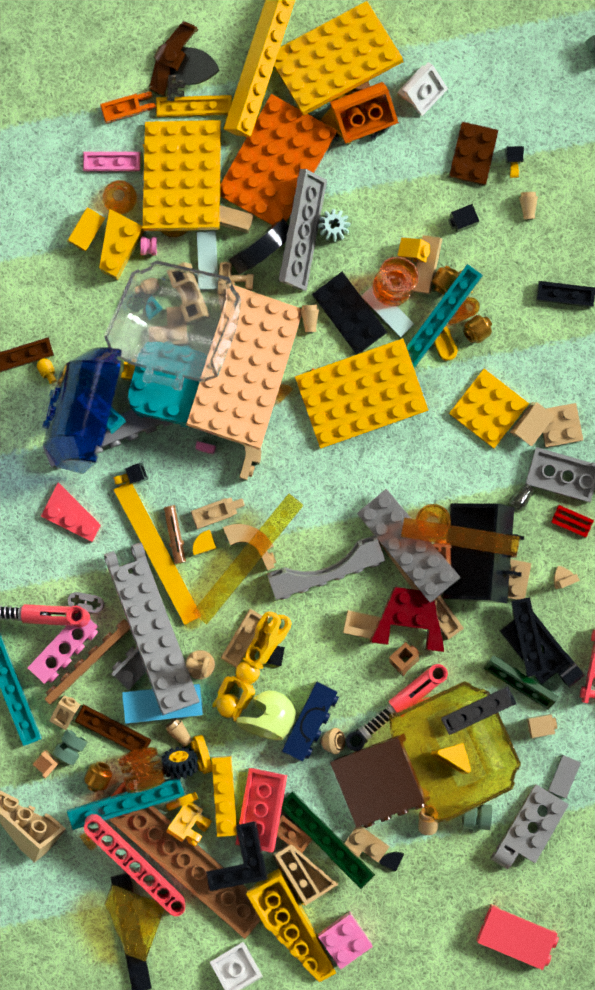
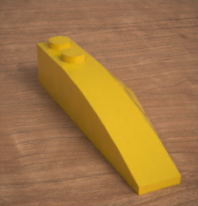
M278 868L267 874V880L258 881L246 893L264 926L277 937L281 944L288 948L290 953L303 964L318 982L336 974L332 962L282 870Z

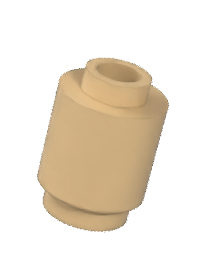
M426 806L419 812L418 830L420 833L433 835L437 832L438 813L435 808Z

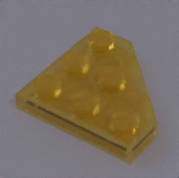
M111 885L104 904L112 918L117 935L123 944V949L126 955L146 961L164 908L157 901Z

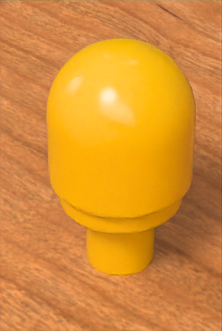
M46 358L40 359L37 363L40 375L43 378H47L50 384L57 381L54 376L55 368L51 361Z

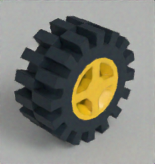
M182 746V749L176 747L175 750L171 748L169 749L170 752L166 751L164 752L165 755H162L163 773L168 778L171 776V779H175V777H177V780H181V777L186 779L187 775L191 777L198 770L196 753L189 747L187 749Z

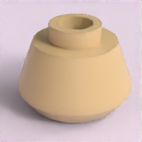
M333 728L324 732L320 743L324 750L332 754H339L345 746V736L339 728Z

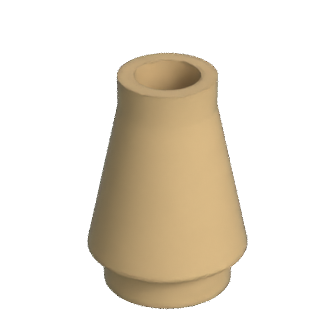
M521 192L519 200L523 219H535L538 199L536 192Z
M302 305L300 312L305 332H316L319 313L317 305Z
M175 718L165 727L167 733L184 747L192 742L193 739L190 737L182 720L179 721L178 718Z

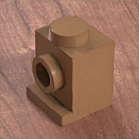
M405 642L389 657V662L404 676L419 661V651L413 645L409 646ZM404 657L409 658L407 662H404L402 659Z

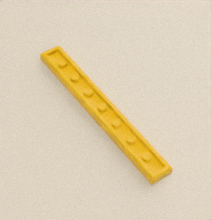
M128 481L113 489L184 625L201 617V613L133 484H130Z

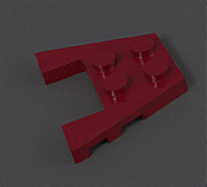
M394 587L385 605L384 612L376 625L375 632L371 636L370 643L388 645L390 625L427 630L425 650L444 652L435 601L429 602L420 590Z

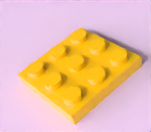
M483 369L450 411L449 415L494 449L529 403L486 369Z

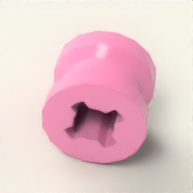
M141 236V256L146 254L157 256V237L149 239Z

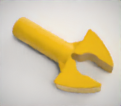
M193 792L168 803L166 807L169 811L197 800V794Z

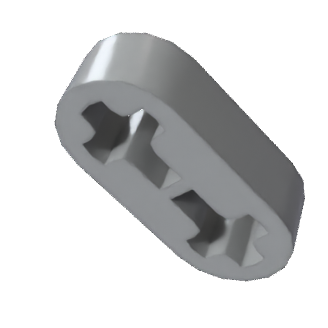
M73 592L68 597L70 607L74 606V602H71V599L79 595V599L85 600V603H78L77 606L84 608L88 612L98 613L104 608L103 599L96 595ZM95 599H98V603H101V606L94 610L92 605H87V602H93Z

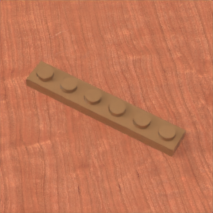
M123 619L116 626L118 629L113 634L109 632L102 639L104 643L100 647L94 646L88 652L90 656L85 661L83 659L78 661L74 665L76 669L71 674L67 672L60 679L61 684L57 687L53 685L46 692L48 696L45 700L49 705L61 696L130 630L128 621Z

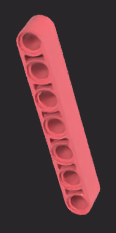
M96 814L87 816L84 825L86 835L172 916L182 915L185 911V898L100 816ZM95 822L98 824V827L92 829L88 824ZM110 836L112 840L105 842L102 837ZM118 849H124L126 851V854L119 855L116 853V851ZM133 862H137L140 864V866L138 868H132L130 864ZM150 875L154 879L152 881H146L144 877ZM166 889L168 892L162 895L158 893V890ZM179 902L181 906L176 908L172 906V903Z

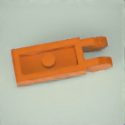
M152 92L138 95L133 94L100 104L105 123H111L155 109V103L139 105V101L150 99L153 96Z

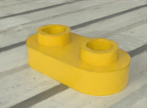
M203 736L193 737V741L190 744L192 750L197 755L199 772L202 771L203 774L212 772V763Z

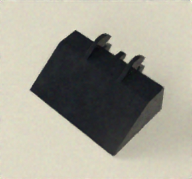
M451 503L447 543L452 544L451 566L461 578L443 592V599L507 603L509 576L521 577L522 572L510 571L511 558H517V553L511 552L512 540H524V536L513 534L515 507L492 503Z

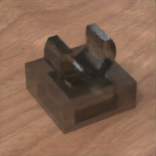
M168 75L167 101H175V95L184 97V91L178 90V88H184L185 82L182 80L176 82V75Z

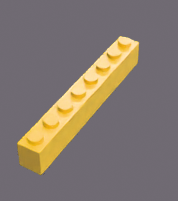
M265 0L223 128L236 136L251 137L295 0Z

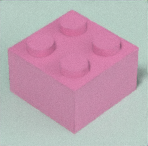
M350 911L318 933V938L340 969L373 947L371 941Z

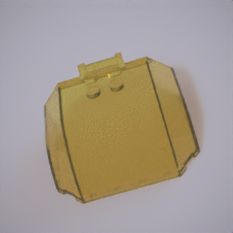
M466 681L448 687L389 714L391 737L404 733L406 741L403 744L425 797L430 796L431 798L425 803L426 806L423 808L436 823L448 822L512 790L515 784L513 781L516 772L521 765L499 713L456 733L448 734L441 717L490 695L489 691L474 687ZM464 743L471 771L468 774H461L430 754L435 750Z

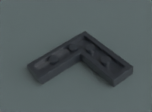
M256 821L236 825L244 864L207 871L210 891L268 879Z

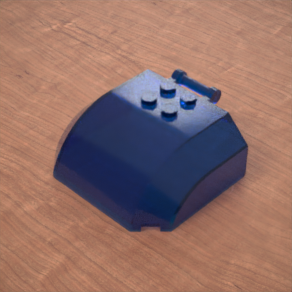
M107 347L92 348L67 362L60 370L57 386L54 390H50V403L45 421L42 424V427L46 429L43 446L57 468L84 474L96 463L98 455L94 453L96 447H102L121 367V360H117L118 356L121 357V349Z

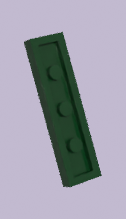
M494 655L483 668L547 710L556 703L559 697L550 689L541 686L534 679L527 677L517 668H513Z

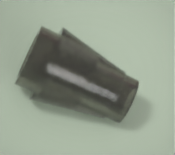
M525 484L524 487L509 498L508 506L515 507L514 511L517 513L524 511L534 493V489Z

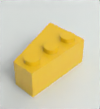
M109 209L99 268L101 272L118 280L144 231L142 225Z

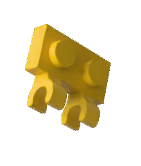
M190 802L182 806L166 832L181 842L186 838L192 846L196 847L202 836L191 829L192 826L196 823L198 828L205 832L212 821L201 815L202 808Z

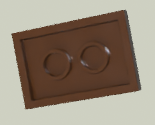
M462 122L449 177L486 186L499 130Z

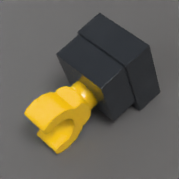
M507 146L505 148L506 163H511L510 178L519 177L518 163L523 162L524 146Z
M142 463L125 468L126 474L113 477L115 485L128 481L130 484H135L148 480Z

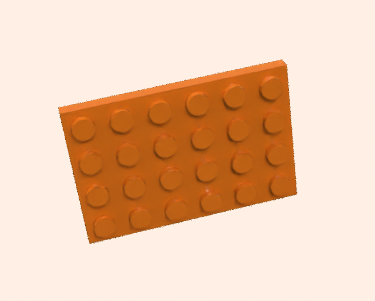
M271 94L256 120L251 137H247L220 184V197L271 225L282 218L287 223L292 213L300 169H307L315 173L338 131L309 114L303 116L300 109Z

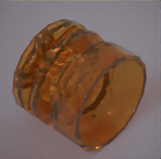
M391 257L385 260L372 284L373 293L377 300L391 307L400 306L405 303L418 283L419 275L417 268L411 261L403 257Z
M157 748L137 749L118 759V764L123 766L120 769L121 773L129 774L123 779L128 793L146 791L166 781L163 768L153 767L160 762V758L155 757L158 755Z

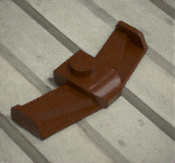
M183 21L169 39L158 47L154 55L156 60L149 90L166 97L171 69L178 71L185 56L181 49L193 34L198 31L196 26Z

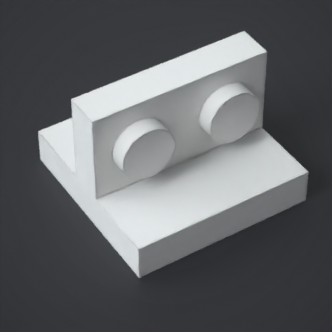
M428 62L425 66L422 65L397 93L402 99L411 103L415 110L423 116L448 88L435 67Z

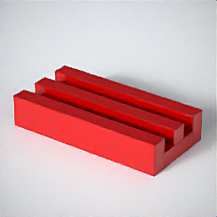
M558 505L551 523L587 538L591 525L594 522L593 519L561 505ZM560 510L588 522V524L585 525L559 512ZM557 517H559L565 521H568L572 524L584 528L585 531L582 532L578 529L561 523L556 519Z

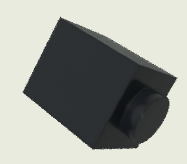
M473 204L452 211L450 214L451 218L448 219L451 228L456 229L457 233L479 223V218Z

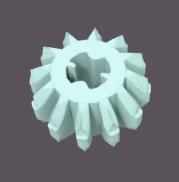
M332 209V215L325 211V217L319 218L322 223L318 224V228L323 229L320 235L322 236L327 233V241L331 236H333V242L337 241V236L343 240L344 236L342 233H349V230L346 228L350 227V223L345 222L348 216L341 217L343 213L341 210L338 212V215L335 214V209ZM337 222V226L339 227H335L334 229H332L331 224Z

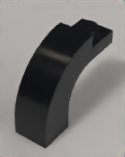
M282 218L270 226L254 242L233 255L229 261L239 275L248 269H252L281 247L287 240L286 236L289 225Z

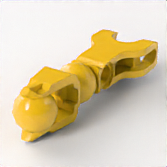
M266 612L262 615L256 626L255 636L246 651V657H243L244 661L236 668V676L225 677L218 691V696L212 703V707H217V711L221 716L225 718L233 717L234 722H236L243 709L247 708L255 695V690L251 684L259 679L260 669H263L262 665L269 660L275 648L285 639L291 628L292 623L288 616L277 615L274 612ZM272 617V621L268 624V618ZM281 620H284V627L279 629ZM259 651L260 656L258 660H256L255 654ZM235 683L239 688L243 689L240 699L233 694H229Z

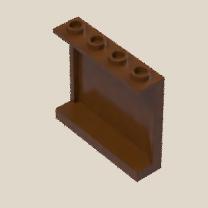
M404 733L330 762L357 828L360 826L368 828L375 824L374 821L381 820V822L387 821L392 818L391 815L396 813L398 816L404 815L409 812L408 809L413 807L415 810L425 807V803L431 799L430 796L425 797L403 742L406 741Z

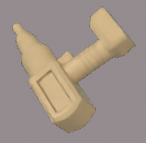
M229 262L220 263L218 281L220 310L224 308L231 284L235 285V282H245V288L249 291L253 290L254 274L231 275L232 264Z

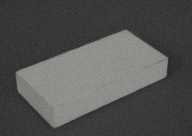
M562 755L548 791L567 798L581 762Z

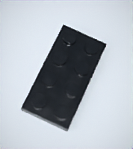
M343 271L312 294L356 355L362 353L388 333Z

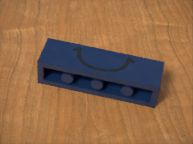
M318 681L316 682L282 749L283 752L302 762L304 758L308 759L313 750L310 746L313 740L318 741L322 733L319 728L322 723H327L330 714L327 712L330 706L335 707L339 699L336 696L338 693L336 690Z

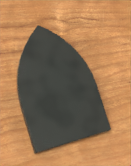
M183 47L181 51L185 53V56L178 71L171 69L168 83L196 85L212 78L220 69L215 60L203 50Z

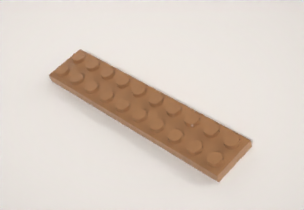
M124 781L112 796L134 790V788ZM150 806L108 819L244 939L261 921L246 894L249 889L244 884L210 891L206 872L224 867L198 844L194 847L186 838L181 842L166 832L172 822L157 808Z

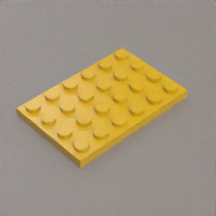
M365 1L281 46L274 67L304 116L403 63V58L371 6Z
M221 120L145 122L143 231L220 230Z
M403 338L295 376L320 449L429 411Z

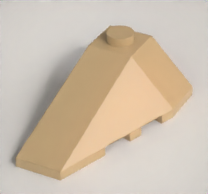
M0 791V824L19 849L35 863L51 849L66 828L51 815L46 813L42 817L34 813V807H22L18 805V799Z

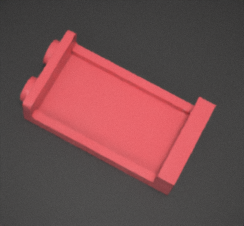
M491 904L476 941L479 944L543 970L544 966H548L550 963L551 955L549 954L551 949L556 947L559 937H557V932L542 927Z

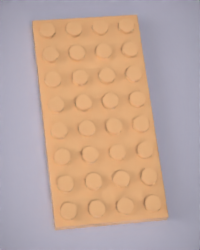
M231 284L186 426L260 450L301 319V308Z

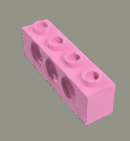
M81 612L75 616V621L80 620ZM91 619L86 626L81 628L66 626L31 663L28 669L44 684L48 681L52 683L59 676L57 671L61 667L65 669L72 662L70 657L74 653L78 655L85 648L83 643L87 639L91 641L98 634L96 629L99 626ZM76 629H80L83 632V637L80 640H76L73 636V632ZM63 643H67L70 647L67 654H63L60 651V646ZM50 657L56 660L54 668H50L47 665V660Z

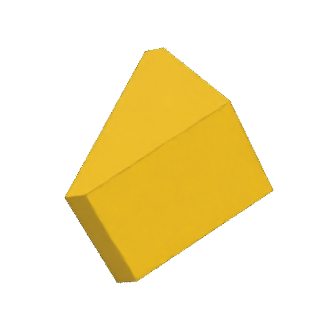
M464 743L435 750L430 754L461 774H468L471 771Z

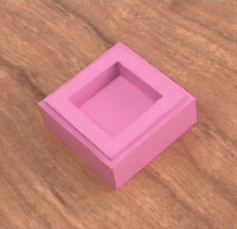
M199 441L196 442V450L215 454L216 446Z

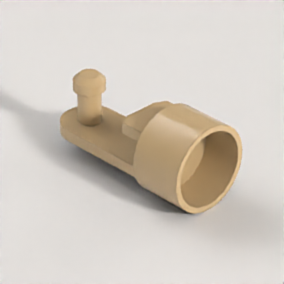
M197 650L187 657L185 666L191 677L205 679L213 673L215 660L209 652Z

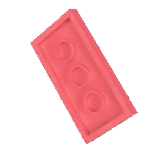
M249 768L239 824L256 821L262 851L272 853L275 849L287 775ZM237 834V839H236V844H235V845H239V846H240V844H239V839H238V834Z

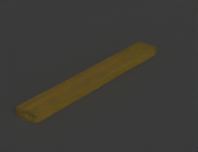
M288 493L192 613L207 625L302 509L304 504Z

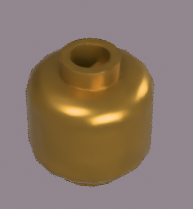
M446 265L445 267L438 268L432 279V284L436 286L434 290L444 295L457 279L459 272Z
M475 315L465 323L463 333L471 343H481L491 335L492 322L486 316Z
M96 762L89 766L84 777V782L88 785L89 790L98 792V790L102 791L108 787L112 778L110 766L103 762Z

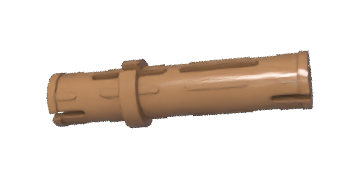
M175 505L167 506L163 509L165 511L171 542L169 547H172L174 564L186 562L183 549L184 541L181 539ZM171 517L173 518L175 533L173 532ZM175 536L177 538L179 552H177Z

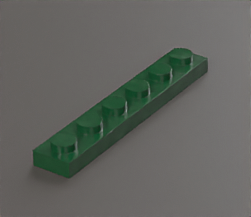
M294 791L283 800L282 809L360 889L375 876L360 858Z

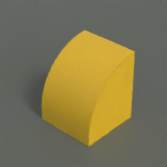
M211 530L201 533L193 544L194 556L216 549Z

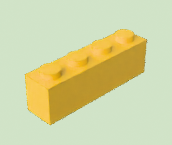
M232 755L212 757L217 837L237 835Z

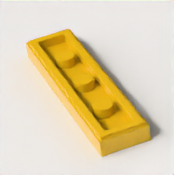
M232 95L156 97V116L228 115L232 104Z

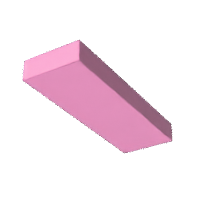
M83 152V171H141V152Z

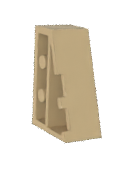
M287 844L272 854L302 905H308L338 885L291 844Z

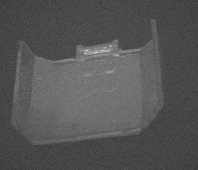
M158 260L150 263L151 266L146 269L133 271L104 335L109 350L131 365L146 368L143 375V382L146 383L154 382L180 391L184 378L199 382L217 378L233 341L241 307V297L233 287L230 278ZM155 370L175 375L176 379L154 375L153 372Z

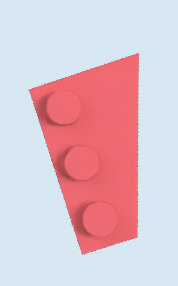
M58 482L41 517L93 542L101 524Z

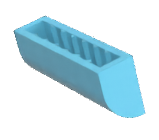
M193 684L200 701L199 703L162 716L153 689L122 692L125 724L203 715L200 684Z

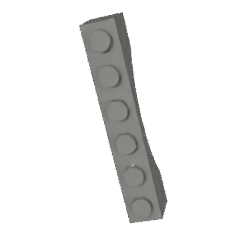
M373 535L357 541L344 558L327 568L316 571H298L284 567L267 573L276 600L279 598L284 600L293 593H304L310 587H320L325 585L327 581L333 579L340 580L349 573H359L363 571V568L379 566L385 559L379 541Z

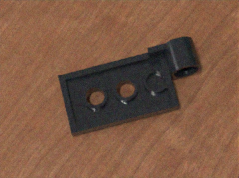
M534 613L540 644L544 648L542 654L547 672L535 675L540 684H543L557 673L570 688L585 675ZM512 620L499 632L523 661L515 621Z

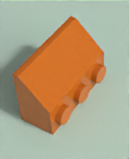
M384 82L330 102L345 144L399 123L389 90Z

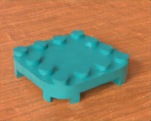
M147 343L138 356L128 393L130 407L136 413V416L154 418L188 428L186 423L208 356L199 351L164 343Z

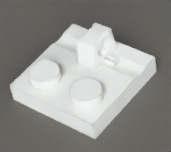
M244 942L210 962L224 990H243L263 977Z

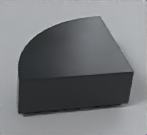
M398 851L387 853L378 863L397 871L404 853Z

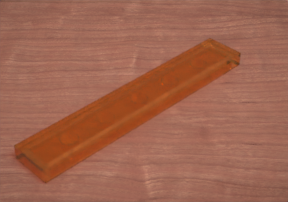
M405 517L401 533L403 538L517 557L520 537Z

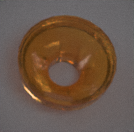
M116 180L108 184L104 189L103 203L107 210L111 209L122 215L130 212L135 207L137 193L130 183ZM115 191H123L124 198L119 201L113 198Z
M429 504L418 512L416 524L427 538L437 539L448 532L451 518L444 507L438 504ZM430 516L438 519V525L435 528L427 525V519Z

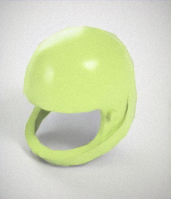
M267 690L252 699L253 703L264 714L259 718L238 717L236 722L240 728L266 739L281 741L289 733L294 723L296 711L292 702L285 695L277 691Z

